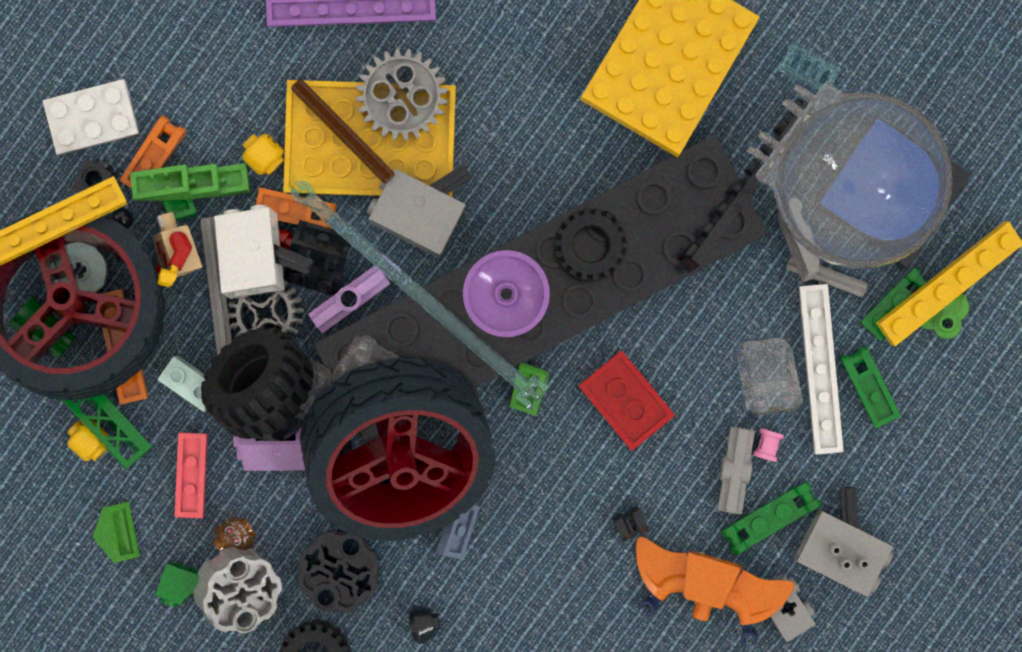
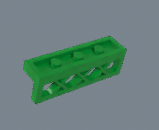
M104 394L77 400V406L71 400H61L125 470L150 451L152 446ZM81 400L87 401L96 410L97 416L84 415L80 410ZM91 421H96V427ZM100 421H106L116 432V437L104 436L100 432ZM109 441L115 442V447ZM119 442H125L135 453L130 459L126 460L119 453Z

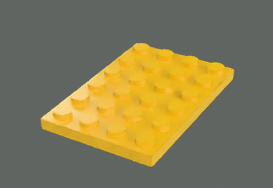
M639 0L580 100L678 158L760 16L732 0Z
M287 80L283 192L381 196L383 190L379 189L382 181L291 90L292 85L297 80ZM303 80L392 171L397 169L428 186L453 171L456 85H439L440 88L448 90V93L440 95V98L447 100L448 103L447 105H439V108L444 112V116H434L438 125L427 124L430 133L420 129L419 139L413 133H409L408 141H405L403 134H399L398 139L394 141L392 132H389L383 138V129L381 127L375 132L372 131V126L375 122L365 123L364 119L368 112L360 113L358 111L365 104L356 101V97L363 95V92L357 90L356 86L365 85V82ZM390 83L398 95L395 100L402 99L412 115L417 116L418 112L406 95L409 91L403 92L397 83ZM380 85L375 89V97L378 99H385L390 93V88L386 85ZM420 91L415 95L414 102L419 106H423L429 102L430 96L427 92ZM396 108L391 113V119L395 122H401L406 118V110L403 108ZM451 191L447 195L452 197L453 191Z

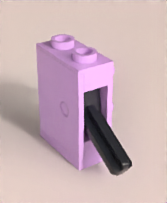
M300 409L296 416L293 415L288 420V424L284 427H278L276 432L270 435L263 434L262 438L243 439L233 436L234 447H237V460H242L244 471L305 470L300 444L302 423L308 417L305 416L304 410Z

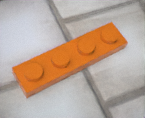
M124 289L102 293L126 299ZM110 307L106 309L104 318L114 317L117 313V308ZM102 328L107 352L118 343L125 332ZM143 369L123 385L116 388L120 405L149 398Z

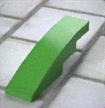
M246 163L218 167L217 164L190 168L185 164L130 172L134 201L187 200L251 193Z

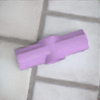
M376 264L350 284L341 288L335 295L308 315L323 334L353 311L359 309L361 305L391 283ZM347 291H353L357 296V302L352 307H347L342 302L343 294Z

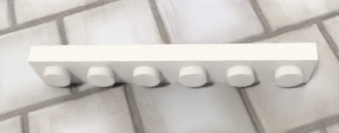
M828 284L799 286L814 454L844 452Z

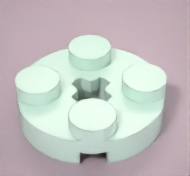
M75 242L67 244L73 268L76 269V264L81 262V265L87 269V272L83 274V278L80 279L76 275L80 290L98 293L107 283L109 271L105 256L97 247L86 243ZM62 259L53 260L50 269L59 268L62 264ZM66 276V277H64V278H62V279H57V280H55V283H57V282H67V283H69V280H68V278H67V276Z

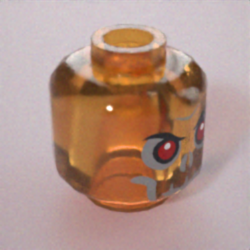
M233 516L215 528L214 534L216 539L212 542L219 553L225 548L234 546L240 550H247L254 545L253 538L256 534L245 517L240 519L237 516Z

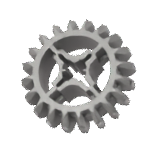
M284 280V289L288 284L286 280ZM292 287L287 292L285 290L275 291L264 303L252 300L251 296L238 297V303L229 302L228 306L236 308V313H228L227 316L228 318L237 319V322L232 323L230 328L236 329L240 327L241 329L235 336H243L245 332L250 330L244 319L245 305L255 315L251 330L257 331L258 328H262L268 323H273L281 327L282 332L287 334L290 331L297 335L299 330L292 326L294 323L303 324V320L295 318L296 313H304V308H295L294 304L302 301L301 297L291 298L296 289ZM281 296L288 307L287 321L277 312ZM270 305L272 309L270 312H273L272 316L277 320L265 318L261 321L260 316L262 314H259L260 310L256 307L267 308Z

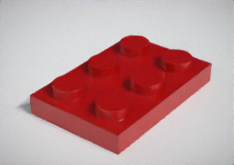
M622 350L578 385L631 451L675 416Z

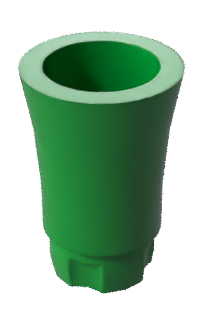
M35 296L29 299L9 323V327L19 331L39 310L42 305ZM51 315L45 324L48 328H52L58 320ZM44 330L34 332L32 341H40L44 337ZM66 331L49 351L55 357L60 358L73 343L75 337Z

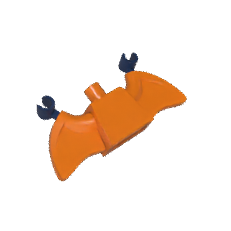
M643 536L639 537L636 542L639 572L646 587L653 594L652 597L646 598L639 604L638 610L645 604H648L651 607V613L647 617H651L659 608L658 602L660 600L664 601L671 593H684L685 599L695 601L692 617L702 621H708L712 607L723 609L725 606H728L738 614L740 625L744 626L740 638L743 647L746 645L745 636H752L756 646L758 632L752 628V624L761 622L776 613L787 601L795 587L793 581L762 579L743 570V565L696 551L689 553L672 552Z

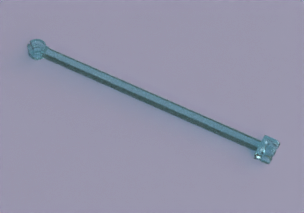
M298 181L295 183L301 191L308 190V196L303 199L299 197L300 192L293 186L291 187V196L295 202L308 206L519 391L514 397L529 410L533 408V404L526 399L528 395L537 402L541 399V396L533 390L536 386L544 393L548 391L549 388L536 376L533 375L529 380L526 379L316 196L313 187L308 182Z

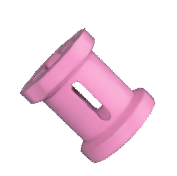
M760 428L759 433H761L757 450L753 452V455L777 462V449L780 440L784 439V435Z

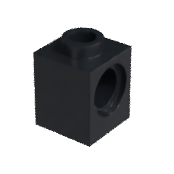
M98 158L95 163L87 160L71 189L79 193L92 187L90 176L95 172L101 174L102 181L113 176L116 178L117 175L110 171L113 166Z

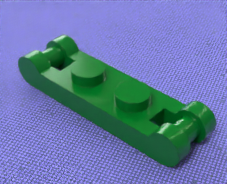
M804 481L723 528L720 532L724 539L728 538L732 547L730 549L734 556L744 552L752 545L807 513L819 508L821 503L817 497L814 498L810 491L812 487L809 482ZM801 496L805 504L797 508L793 499ZM744 528L748 537L741 540L737 532Z

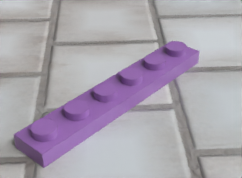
M266 0L268 27L436 21L435 0Z

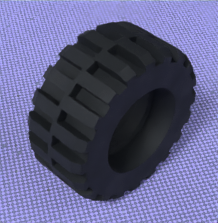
M266 327L258 328L257 331L249 330L245 332V335L232 339L233 342L228 346L225 345L220 350L221 353L210 362L211 366L209 369H206L204 374L205 381L201 383V399L205 409L230 434L243 439L262 438L263 434L270 435L276 432L278 427H284L288 424V420L293 415L296 416L299 413L302 403H306L309 398L308 391H311L313 386L314 372L309 357L285 332L276 328Z

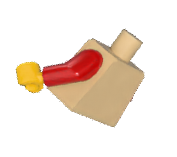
M173 212L157 216L161 232L153 236L159 261L156 267V272L159 276L157 284L171 287L177 277L190 274L202 268L189 227L187 225L177 227Z

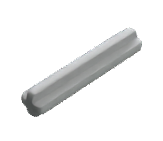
M790 256L786 268L799 274L794 259ZM821 265L818 273L813 278L816 281L859 297L864 296L868 286L864 281Z

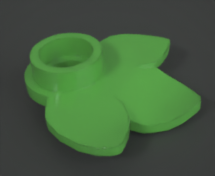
M964 294L959 295L920 327L934 330L936 335L943 339L956 337L961 331V320L966 317L969 311V303ZM949 320L953 326L946 329L942 326V322Z

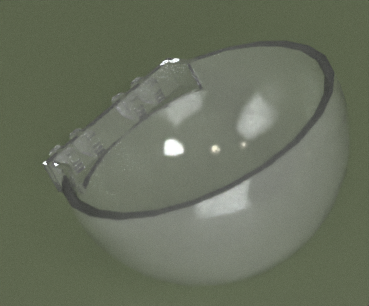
M826 81L816 95H814L804 87L796 85L793 90L799 97L809 102L807 107L803 110L792 100L786 99L782 105L795 114L798 119L780 142L765 132L760 133L758 137L761 141L774 149L769 157L753 146L747 151L763 163L755 175L756 180L774 192L780 217L792 237L816 257L829 264L850 269L880 268L897 263L918 251L938 229L947 213L952 194V164L945 142L934 125L916 108L895 97L872 92L844 94Z

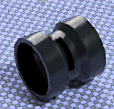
M638 505L629 508V511L624 514L617 513L612 516L623 542L630 539L632 534L637 532L642 534L649 530ZM630 518L634 524L633 527L631 526V523L629 521Z

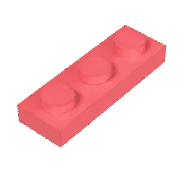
M178 433L175 517L204 518L208 433Z

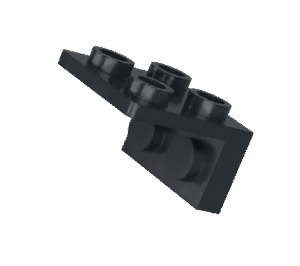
M299 220L291 242L290 251L313 259V270L309 275H305L286 267L284 280L291 284L335 295L340 288L345 263L354 235Z

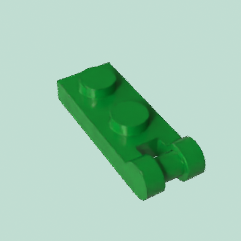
M916 266L911 268L859 321L879 342L885 336L876 322L912 294L906 288L911 282L918 289L928 282L920 275L921 271Z
M866 346L857 349V353L841 357L840 361L873 427L876 429L901 417L869 350ZM863 362L867 370L858 373L855 366Z

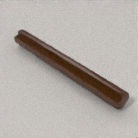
M302 79L297 80L292 85L291 90L384 184L394 177L395 173Z

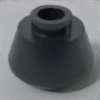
M413 606L409 611L410 627L415 642L423 644L436 636V630L441 629L438 613H432L431 608Z

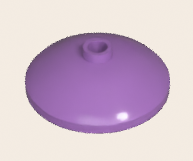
M510 250L496 251L478 260L467 274L463 287L464 305L471 320L483 331L499 337L518 336L534 328L546 313L550 298L548 280L542 268L529 256ZM506 288L512 292V297L508 300L501 297V291Z

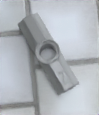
M730 426L726 456H723L720 470V480L722 482L717 507L719 511L742 514L746 485L750 482L752 472V460L750 459L755 430Z

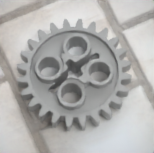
M396 49L395 57H390L389 53L385 51L384 61L374 57L376 66L366 65L369 75L360 74L359 76L365 82V85L356 86L357 90L363 92L362 96L356 97V101L365 105L359 108L358 111L360 113L368 112L364 122L374 121L372 131L375 132L381 127L383 129V138L389 132H392L394 141L398 139L399 134H403L405 141H408L409 133H413L419 139L420 129L430 133L427 124L438 125L437 120L434 118L435 115L444 116V112L439 108V105H447L448 102L440 98V95L448 93V90L440 88L439 85L445 82V78H436L440 71L439 67L429 68L432 59L429 58L424 63L421 62V52L415 58H412L410 49L406 51L405 56H401L399 49ZM404 68L410 69L413 72L412 79L409 82H400L397 77L399 71ZM388 74L393 77L403 92L409 91L406 95L418 112L417 116L412 115L402 99L395 100L398 95L386 78ZM380 85H386L390 88V93L385 99L375 97V89ZM420 91L427 92L430 96L429 102L423 106H419L414 102L415 95ZM396 108L406 110V118L401 122H395L391 119V113Z

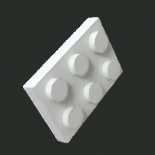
M125 79L42 100L57 155L140 134Z

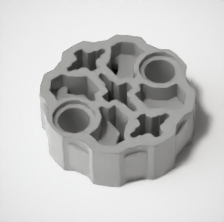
M235 546L225 548L215 558L206 561L200 568L198 584L193 590L195 603L204 612V616L218 630L224 633L237 631L240 634L255 630L259 623L270 619L277 609L276 601L279 593L282 591L280 577L274 572L272 565L256 550L252 548L240 550ZM237 562V564L233 568H231V565Z

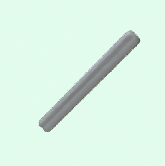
M206 217L200 220L216 350L219 355L221 353L220 350L225 345L228 346L232 343L230 318L227 316L229 313L227 296L221 293L215 218Z

